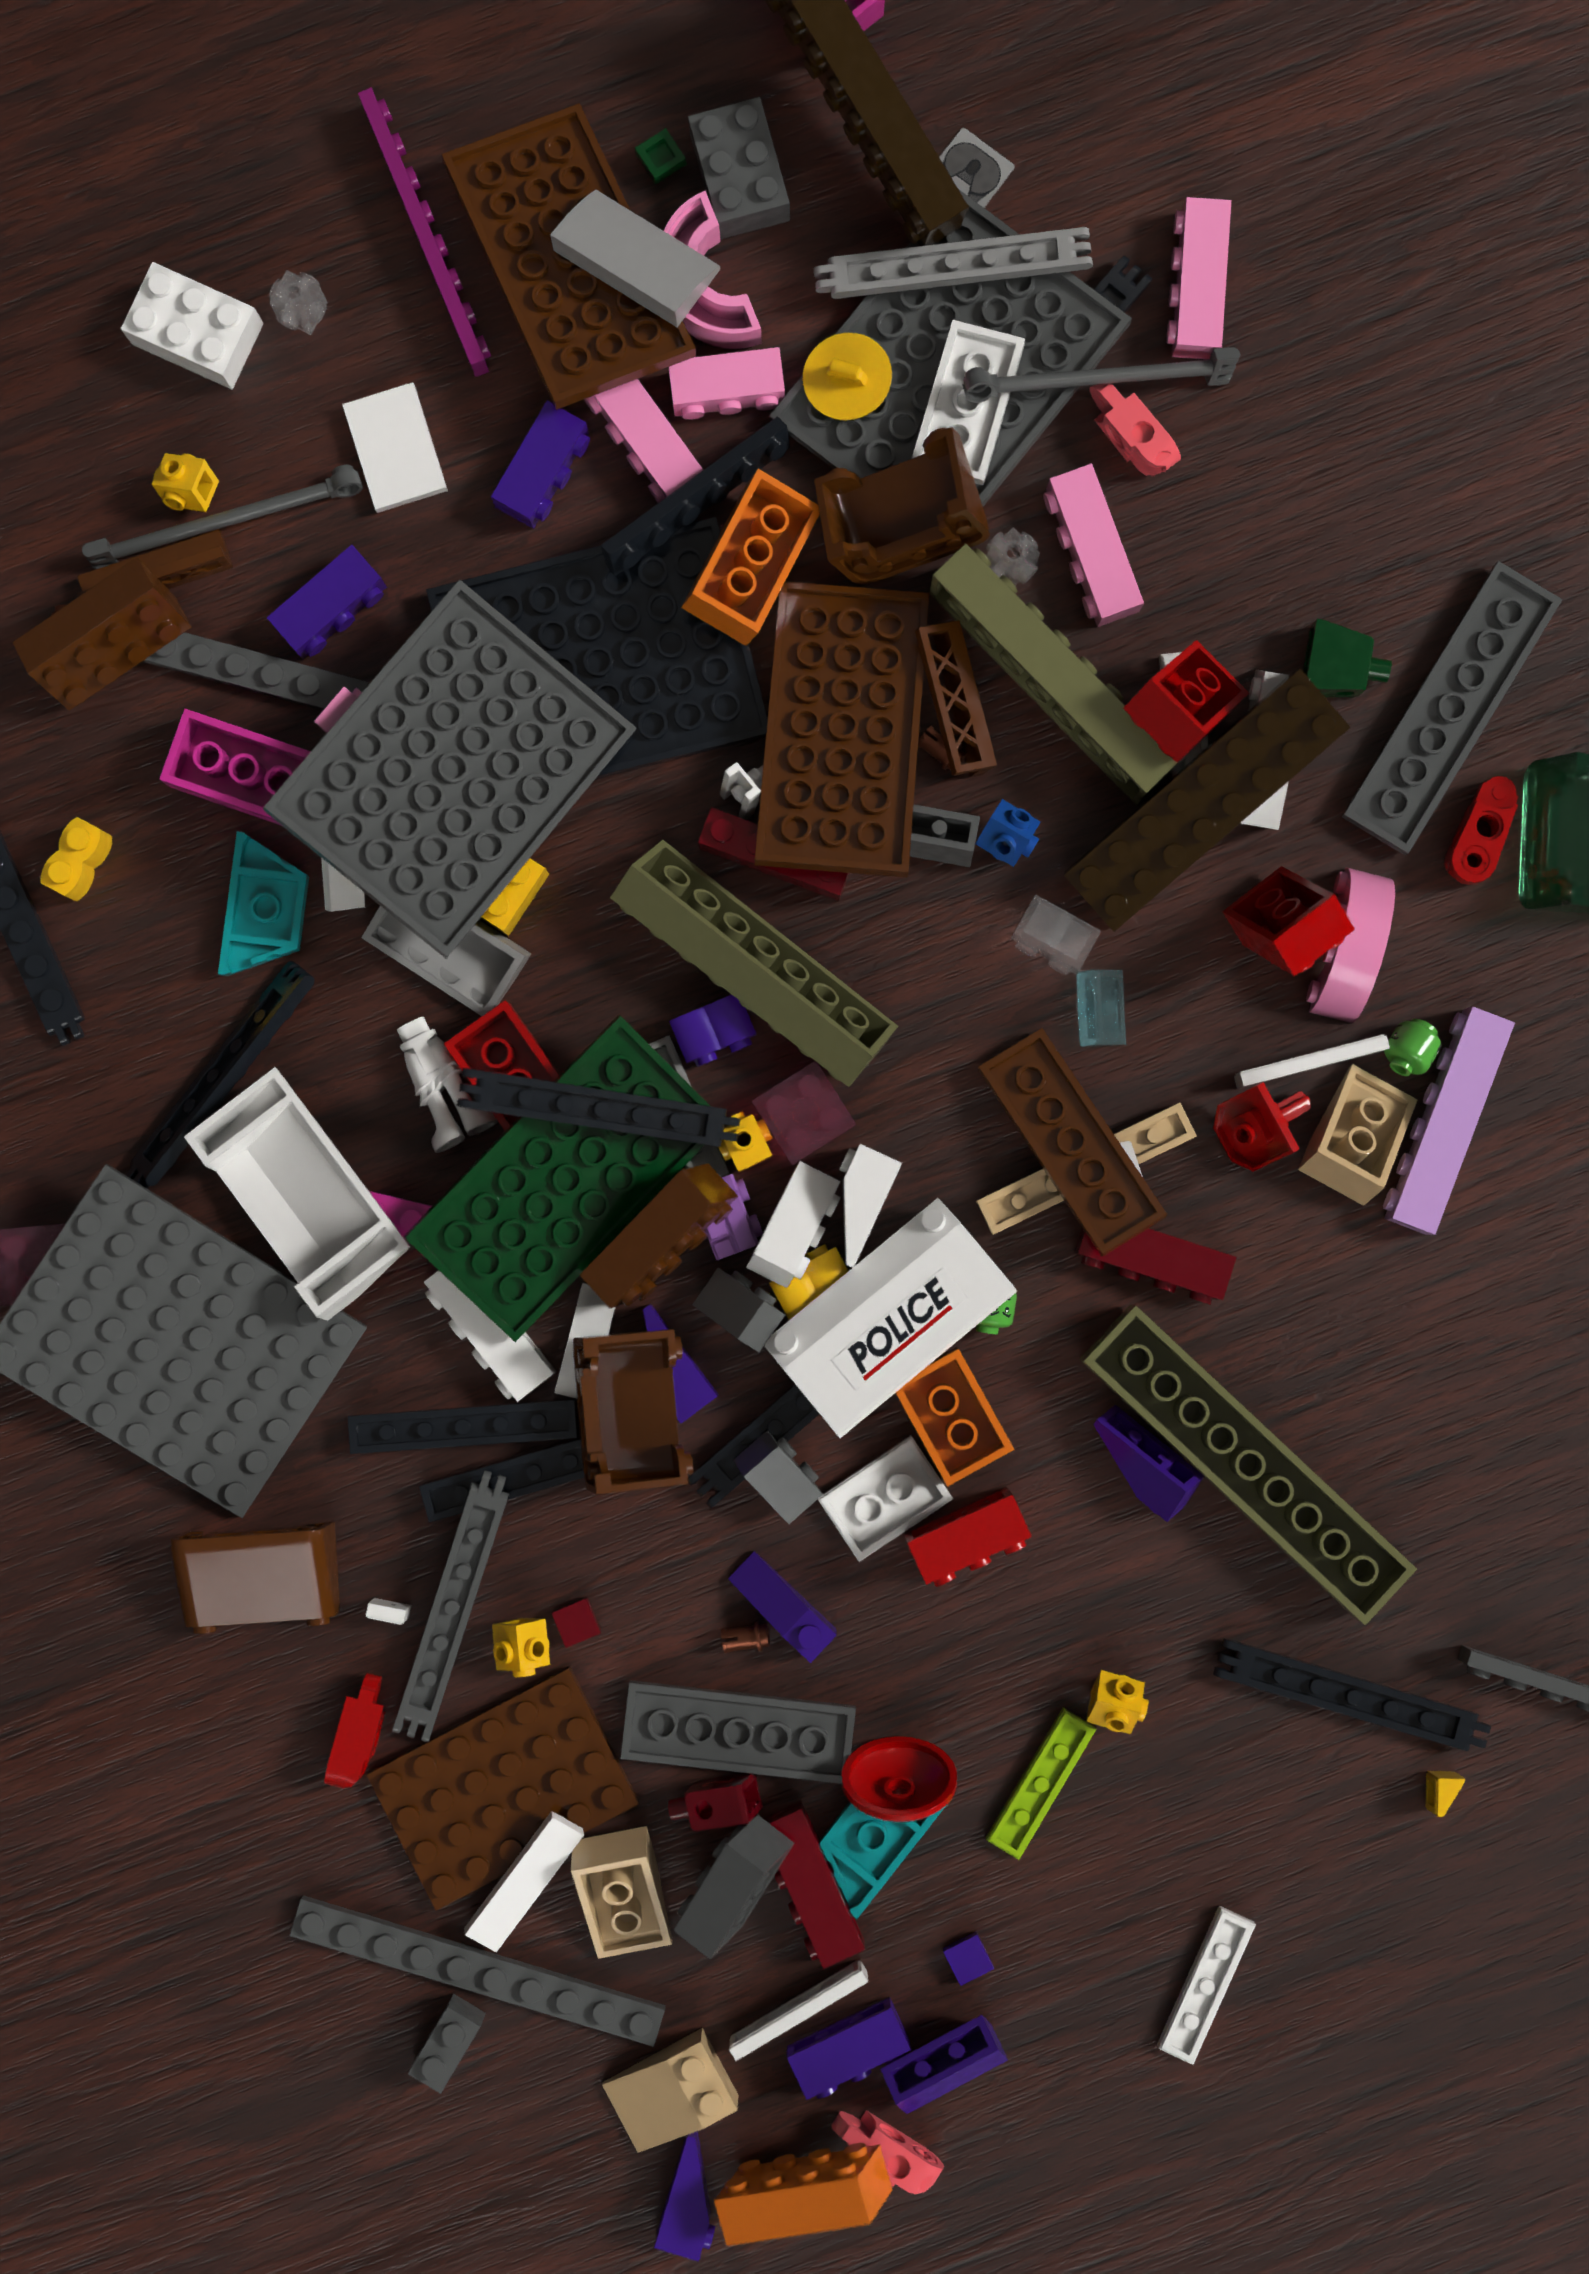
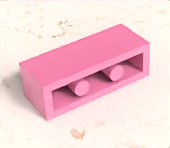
M779 347L693 357L669 367L675 416H682L684 419H698L703 417L704 413L717 411L722 415H733L741 412L742 408L756 407L757 410L761 411L772 410L785 397Z

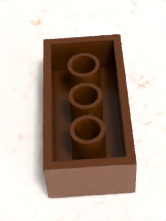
M136 557L12 643L27 673L70 711L153 653L175 640L178 636L192 628L176 597Z
M709 1163L681 1170L595 1258L580 1276L609 1309L622 1304L628 1307L637 1299L643 1301L657 1288L654 1282L662 1274L665 1276L669 1275L682 1263L679 1256L687 1248L693 1250L700 1245L708 1236L704 1231L713 1222L716 1225L722 1222L733 1211L730 1204L738 1195Z

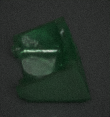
M1574 752L1536 760L1527 767L1524 774L1519 900L1526 909L1589 913V754Z

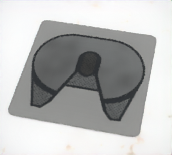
M965 128L958 132L939 157L957 188L982 207L987 205L1014 169L1013 163Z

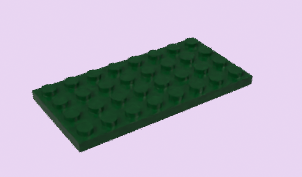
M619 1015L553 1081L710 1106ZM519 1116L403 1237L516 1342L697 1154L704 1144Z

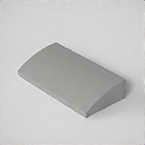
M594 190L583 198L550 234L553 250L676 327L680 325L720 271V265L598 190Z
M381 906L361 937L481 1016L501 1002L531 956L530 952L481 920H478L449 957L445 959Z

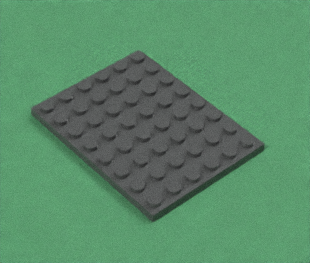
M959 190L969 206L963 223L959 229L934 245L1020 234ZM910 242L906 248L919 247V244H912ZM1071 272L867 295L836 334H862L875 340L885 350L892 368V382L890 390L881 405L862 418L855 420L832 419L820 413L810 403L804 391L802 375L770 414V421L778 416L787 425L789 436L832 469L846 468L848 471L855 473L859 478H863L912 459L952 320L1025 338L1024 349L1016 376L1095 369L1130 326L1132 318ZM1080 386L1010 393L984 485L976 484L982 506L987 503Z
M459 579L267 802L263 810L447 959L637 728Z
M106 1164L0 1323V1373L240 1518H243L367 1329V1325L343 1310L328 1321L316 1317L294 1286L298 1282Z

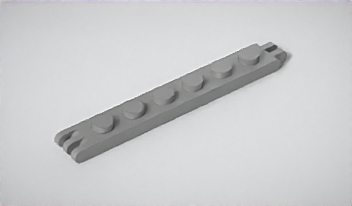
M1080 227L834 256L828 259V265H820L814 268V277L824 279L815 282V289L817 293L831 292L832 298L839 299L1086 270L1093 267L1092 257L1077 256L1091 253V243L1077 241H1084L1090 238L1089 228Z

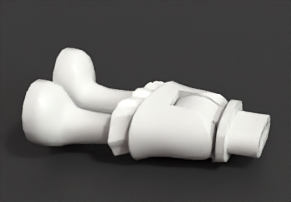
M419 1017L397 1029L403 1042L400 1048L404 1052L405 1063L415 1087V1096L420 1095V1106L428 1105L434 1118L436 1132L432 1137L431 1144L435 1153L448 1150L465 1139L462 1130L454 1120L441 1094L445 1088L469 1136L484 1132L498 1123L492 1112L457 1107L458 1098L472 1100L467 1092L459 1091L460 1083H463L459 1076L462 1070L444 1046V1042L437 1036L436 1030H430L424 1017Z

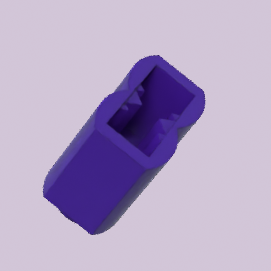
M733 995L724 997L669 1021L686 1063L689 1064L695 1061L697 1067L717 1060L716 1052L729 1047L731 1052L734 1053L752 1045L750 1038L757 1035L746 1008Z

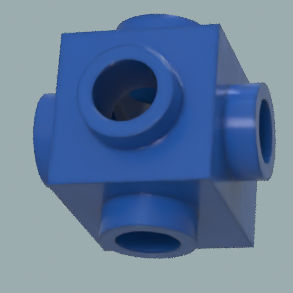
M1002 799L975 844L991 853L996 859L1014 867L1021 854L1027 858L1030 856L1040 839L1033 834L1041 822L1032 817L1026 810L1017 808Z

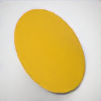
M840 333L823 340L810 353L803 370V387L808 400L820 413L836 420H855L873 412L886 398L892 382V368L885 350L875 340L858 333Z

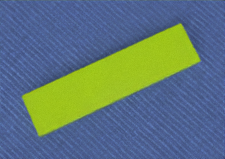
M1064 1707L1061 1709L986 1836L988 1842L1018 1860L1021 1858L1097 1730L1094 1725L1086 1722V1720Z

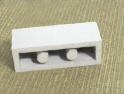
M799 1161L746 1268L785 1288L789 1286L794 1277L801 1279L811 1260L805 1257L809 1245L816 1248L826 1229L820 1225L825 1214L831 1217L840 1200V1197L835 1195L840 1181Z

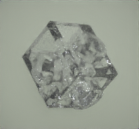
M286 270L282 279L275 281L269 295V303L277 316L276 320L291 330L296 331L298 328L309 335L312 334L315 326L324 317L328 304L320 288V283L304 272L296 275Z
M1014 527L1006 535L999 532L985 548L989 551L986 555L991 562L989 567L999 578L1004 575L1015 586L1019 582L1024 585L1039 569L1036 566L1040 552L1037 550L1038 544L1028 533L1024 531L1019 533ZM1011 550L1018 558H1010L1007 552Z

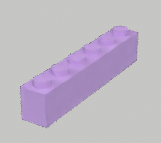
M1473 1006L1463 1009L1462 1013L1458 1012L1455 1015L1449 1033L1453 1034L1449 1048H1443L1437 1060L1436 1068L1440 1069L1435 1083L1431 1082L1423 1098V1103L1427 1105L1422 1118L1418 1117L1410 1132V1139L1414 1140L1409 1154L1404 1153L1397 1166L1396 1173L1400 1175L1395 1189L1391 1188L1385 1198L1383 1209H1386L1387 1212L1384 1219L1425 1235L1436 1234L1515 1022Z

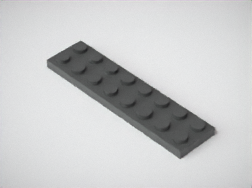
M1498 561L1488 574L1341 817L1401 854H1409L1563 599Z

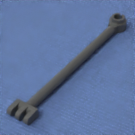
M1234 347L1213 349L1209 360L997 377V374H990L984 368L974 367L965 373L962 386L968 401L981 403L997 396L998 393L1195 376H1204L1207 386L1226 385L1231 380L1232 373L1240 357V351Z
M340 465L332 470V476L325 479L326 482L111 545L106 538L92 541L82 547V553L94 570L117 563L118 558L326 497H351L358 494L363 486L358 471L354 470L353 466Z

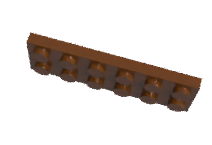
M1043 1028L979 1066L978 1071L1101 1257L1167 1217L1166 1211Z

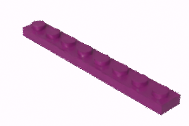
M372 87L358 93L362 106L474 375L478 377L488 373L489 370L485 359L491 357L483 335L475 337L471 325L476 324L477 321L469 301L461 303L457 291L462 290L463 287L455 268L447 270L443 258L449 254L441 234L435 236L432 234L429 224L435 222L427 200L419 202L415 190L421 188L415 171L412 166L405 168L401 156L407 153L398 132L391 135L387 126L388 122L393 121L384 98L377 101Z

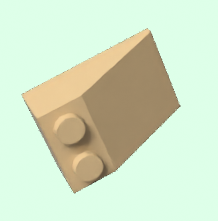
M1352 1064L1348 1068L1313 1133L1298 1170L1364 1206L1382 1191L1386 1185L1417 1099Z
M647 1826L582 1838L572 1851L571 1873L598 1959L672 1945V1936L660 1876Z
M703 2028L602 2082L607 2096L638 2153L702 2130L738 2110L739 2095Z

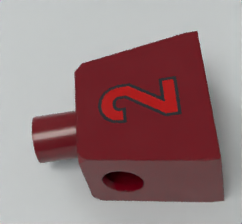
M736 1773L696 1782L685 1792L684 1797L673 1798L668 1801L671 1821L689 1820L692 1831L747 1824L763 1808L756 1774Z

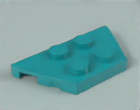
M239 831L236 834L218 975L229 976L300 951L309 885L308 875L245 833Z
M849 1801L820 1838L819 1844L833 1870L834 1877L846 1898L853 1917L859 1918L944 1808L920 1820L889 1822L865 1814Z

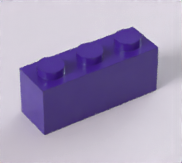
M547 400L491 496L495 508L532 529L535 528L539 520L543 522L552 509L553 502L551 498L557 488L562 490L571 476L572 470L569 467L576 456L582 457L589 445L590 437H588L589 432L586 422L562 408L556 410L554 404Z
M350 545L266 618L302 659L308 655L312 657L323 650L327 644L326 639L336 631L342 632L351 626L355 621L354 615L364 607L370 608L379 602L384 595L382 591L387 586L357 549Z
M888 1997L788 2045L787 2059L806 2100L814 2096L817 2099H821L835 2092L837 2085L847 2080H851V2082L860 2081L871 2074V2069L883 2063L888 2065L907 2055L906 2052L910 2051L911 2047L907 2032L891 1998Z
M980 2015L881 2068V2072L895 2104L906 2114H909L1008 2061V2058L993 2026L983 2015Z

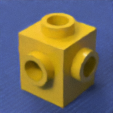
M165 453L159 468L154 473L152 486L161 497L162 502L173 510L182 511L183 509L206 512L219 480L205 459L197 458L190 454L175 455Z
M743 1111L731 1116L741 1119L740 1126L725 1125L724 1132L738 1134V1137L741 1134H748L751 1136V1142L743 1147L738 1145L736 1141L722 1140L721 1147L718 1148L725 1162L732 1159L738 1172H741L773 1156L766 1143L773 1138L764 1119L756 1122L753 1114L745 1117Z
M518 1618L492 1624L493 1654L496 1660V1670L512 1671L513 1677H526L536 1674L535 1668L550 1665L546 1619Z
M1101 1670L1090 1692L1086 1722L1106 1727L1114 1732L1131 1734L1137 1721L1143 1722L1147 1713L1148 1699L1143 1698L1145 1682L1131 1679L1126 1675H1117Z

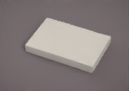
M413 382L342 404L377 513L448 491Z
M910 1435L823 1493L818 1501L860 1562L953 1500V1497Z

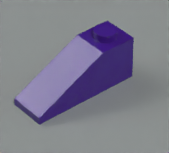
M652 1304L643 1309L647 1331L670 1329ZM683 1346L682 1359H676V1366L672 1368L676 1414L681 1424L719 1395Z
M1114 1405L1095 1421L1094 1426L1136 1497L1148 1506L1152 1512L1168 1522L1186 1506L1204 1478V1475L1117 1405Z
M755 1551L729 1576V1581L780 1635L810 1663L837 1636L836 1628Z
M698 2131L685 2135L657 2229L654 2248L699 2262L702 2248L710 2249L715 2226L710 2224L711 2207Z

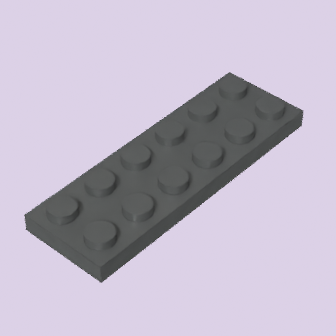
M630 1680L621 1759L842 1784L843 1765L851 1755L856 1705Z

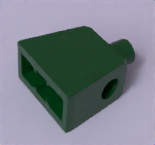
M1317 618L1309 628L1302 671L1324 697H1359L1366 690L1368 680L1388 682L1392 661L1372 657L1374 638Z

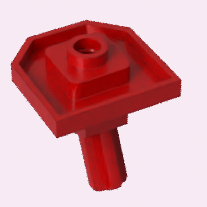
M1264 1082L1218 1104L1213 1129L1230 1160L1254 1172L1300 1149L1288 1128V1122L1308 1112L1311 1109V1100L1302 1091H1298L1276 1103Z

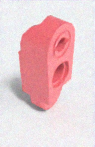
M1100 384L1090 387L1091 396L1102 412L1094 421L1127 462L1131 460L1135 467L1144 475L1155 476L1165 472L1181 460V454L1172 437L1135 393H1132L1125 399L1113 384Z
M867 2110L861 2119L840 2111L831 2125L834 2132L846 2141L848 2146L855 2143H865L866 2147L880 2144L892 2187L896 2184L913 2194L924 2193L934 2185L944 2168L943 2162L933 2152Z

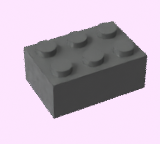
M757 97L688 116L691 142L705 191L719 223L720 240L790 221V202L761 98Z
M759 1815L747 1825H738L730 1838L725 1837L715 1849L712 1856L716 1858V1861L712 1867L708 1865L696 1880L695 1885L699 1889L695 1895L690 1894L679 1908L677 1913L681 1916V1919L674 1931L711 1960L743 1927L791 1850L794 1842Z

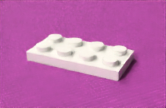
M952 320L912 458L925 454L923 442L932 431L953 427L960 435L975 483L984 485L1011 392L998 393L997 396L991 397L986 401L973 403L968 401L962 386L964 384L963 380L965 373L974 367L984 368L990 374H997V377L1016 376L1025 345V338Z

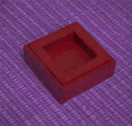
M588 1597L556 1609L551 1613L565 1648L602 1632Z

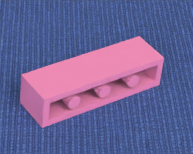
M1186 197L1182 211L1176 210L1174 234H1180L1179 247L1173 248L1171 270L1177 271V283L1171 284L1169 293V307H1175L1174 321L1169 320L1166 336L1167 344H1172V357L1209 360L1213 349L1222 348L1231 200Z
M638 379L584 399L595 415L601 412L607 420L608 424L605 425V429L617 445L622 442L628 449L630 454L626 457L636 473L640 475L644 472L651 481L648 488L658 503L703 471L700 464Z
M1092 463L1050 478L1046 488L1047 492L1043 493L1045 505L1049 514L1055 513L1060 525V527L1056 528L1058 540L1063 549H1069L1073 560L1069 563L1071 575L1076 584H1082L1086 595L1082 597V602L1088 618L1094 617L1097 627L1140 612L1144 601Z

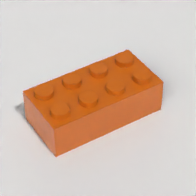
M758 468L745 485L681 608L747 646L759 633L820 515L818 504Z
M855 2143L847 2146L842 2151L830 2152V2149L824 2148L813 2151L805 2157L795 2158V2155L787 2154L768 2163L761 2164L759 2160L747 2161L741 2164L733 2177L725 2183V2187L714 2199L726 2246L869 2225L891 2193L892 2186L880 2144L866 2147L865 2143Z

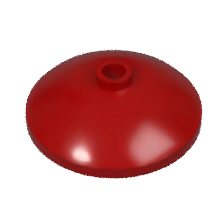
M885 1737L870 1741L851 1753L843 1765L842 1788L847 1799L857 1809L869 1816L889 1822H911L938 1812L951 1801L957 1788V1770L949 1755L930 1742L913 1737Z

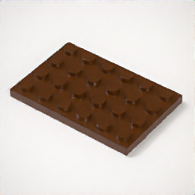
M570 1666L430 1739L428 1743L425 1742L367 1773V1777L436 1911L502 1877L551 1811L583 1828L585 1833L639 1804V1799Z

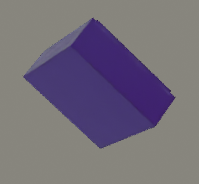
M977 1931L943 1948V1952L960 1986L994 1969L993 1963Z

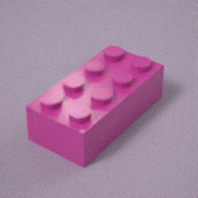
M184 708L159 780L170 788L281 825L268 815L263 808L311 751Z

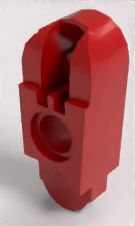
M1492 777L1479 785L1471 805L1467 807L1445 856L1444 866L1447 873L1462 884L1477 885L1489 878L1496 869L1518 807L1516 802L1519 796L1516 795V787L1507 777ZM1478 820H1484L1490 825L1491 834L1489 837L1482 836L1478 832ZM1469 855H1474L1478 859L1475 867H1471L1468 864L1467 857Z
M366 1673L358 1699L346 1696L328 1761L324 1784L343 1789L352 1787L364 1775L370 1758L375 1755L386 1714L383 1711L384 1706L377 1704L382 1676Z

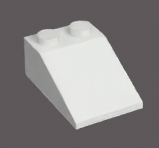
M862 1144L858 1146L856 1151L849 1148L839 1169L846 1173L843 1178L845 1264L852 1268L856 1264L902 1164Z

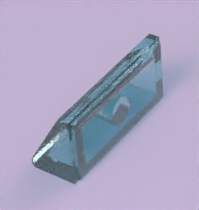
M1087 970L1078 972L1076 982L1080 1046L1126 1045L1123 970Z

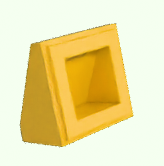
M1428 1771L1426 1773V1808L1437 1817H1444L1462 1788L1465 1778L1451 1771Z

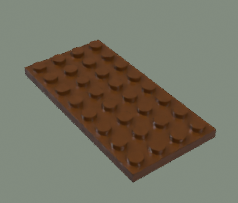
M580 103L442 154L443 164L556 410L696 357V348L683 321L678 327L672 325L553 250L550 234L564 217L594 190H598L629 209Z
M784 582L779 592L755 865L908 878L924 672L915 630L919 627L927 626L929 593Z

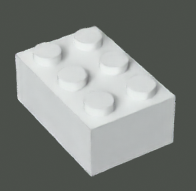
M152 262L121 330L132 345L233 390L264 323L254 307Z

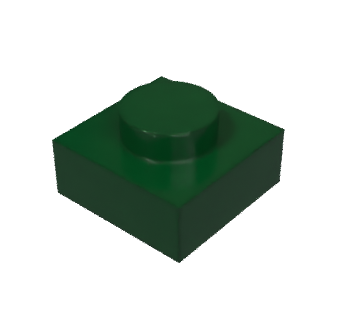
M666 128L635 147L637 157L655 185L687 165L685 156Z

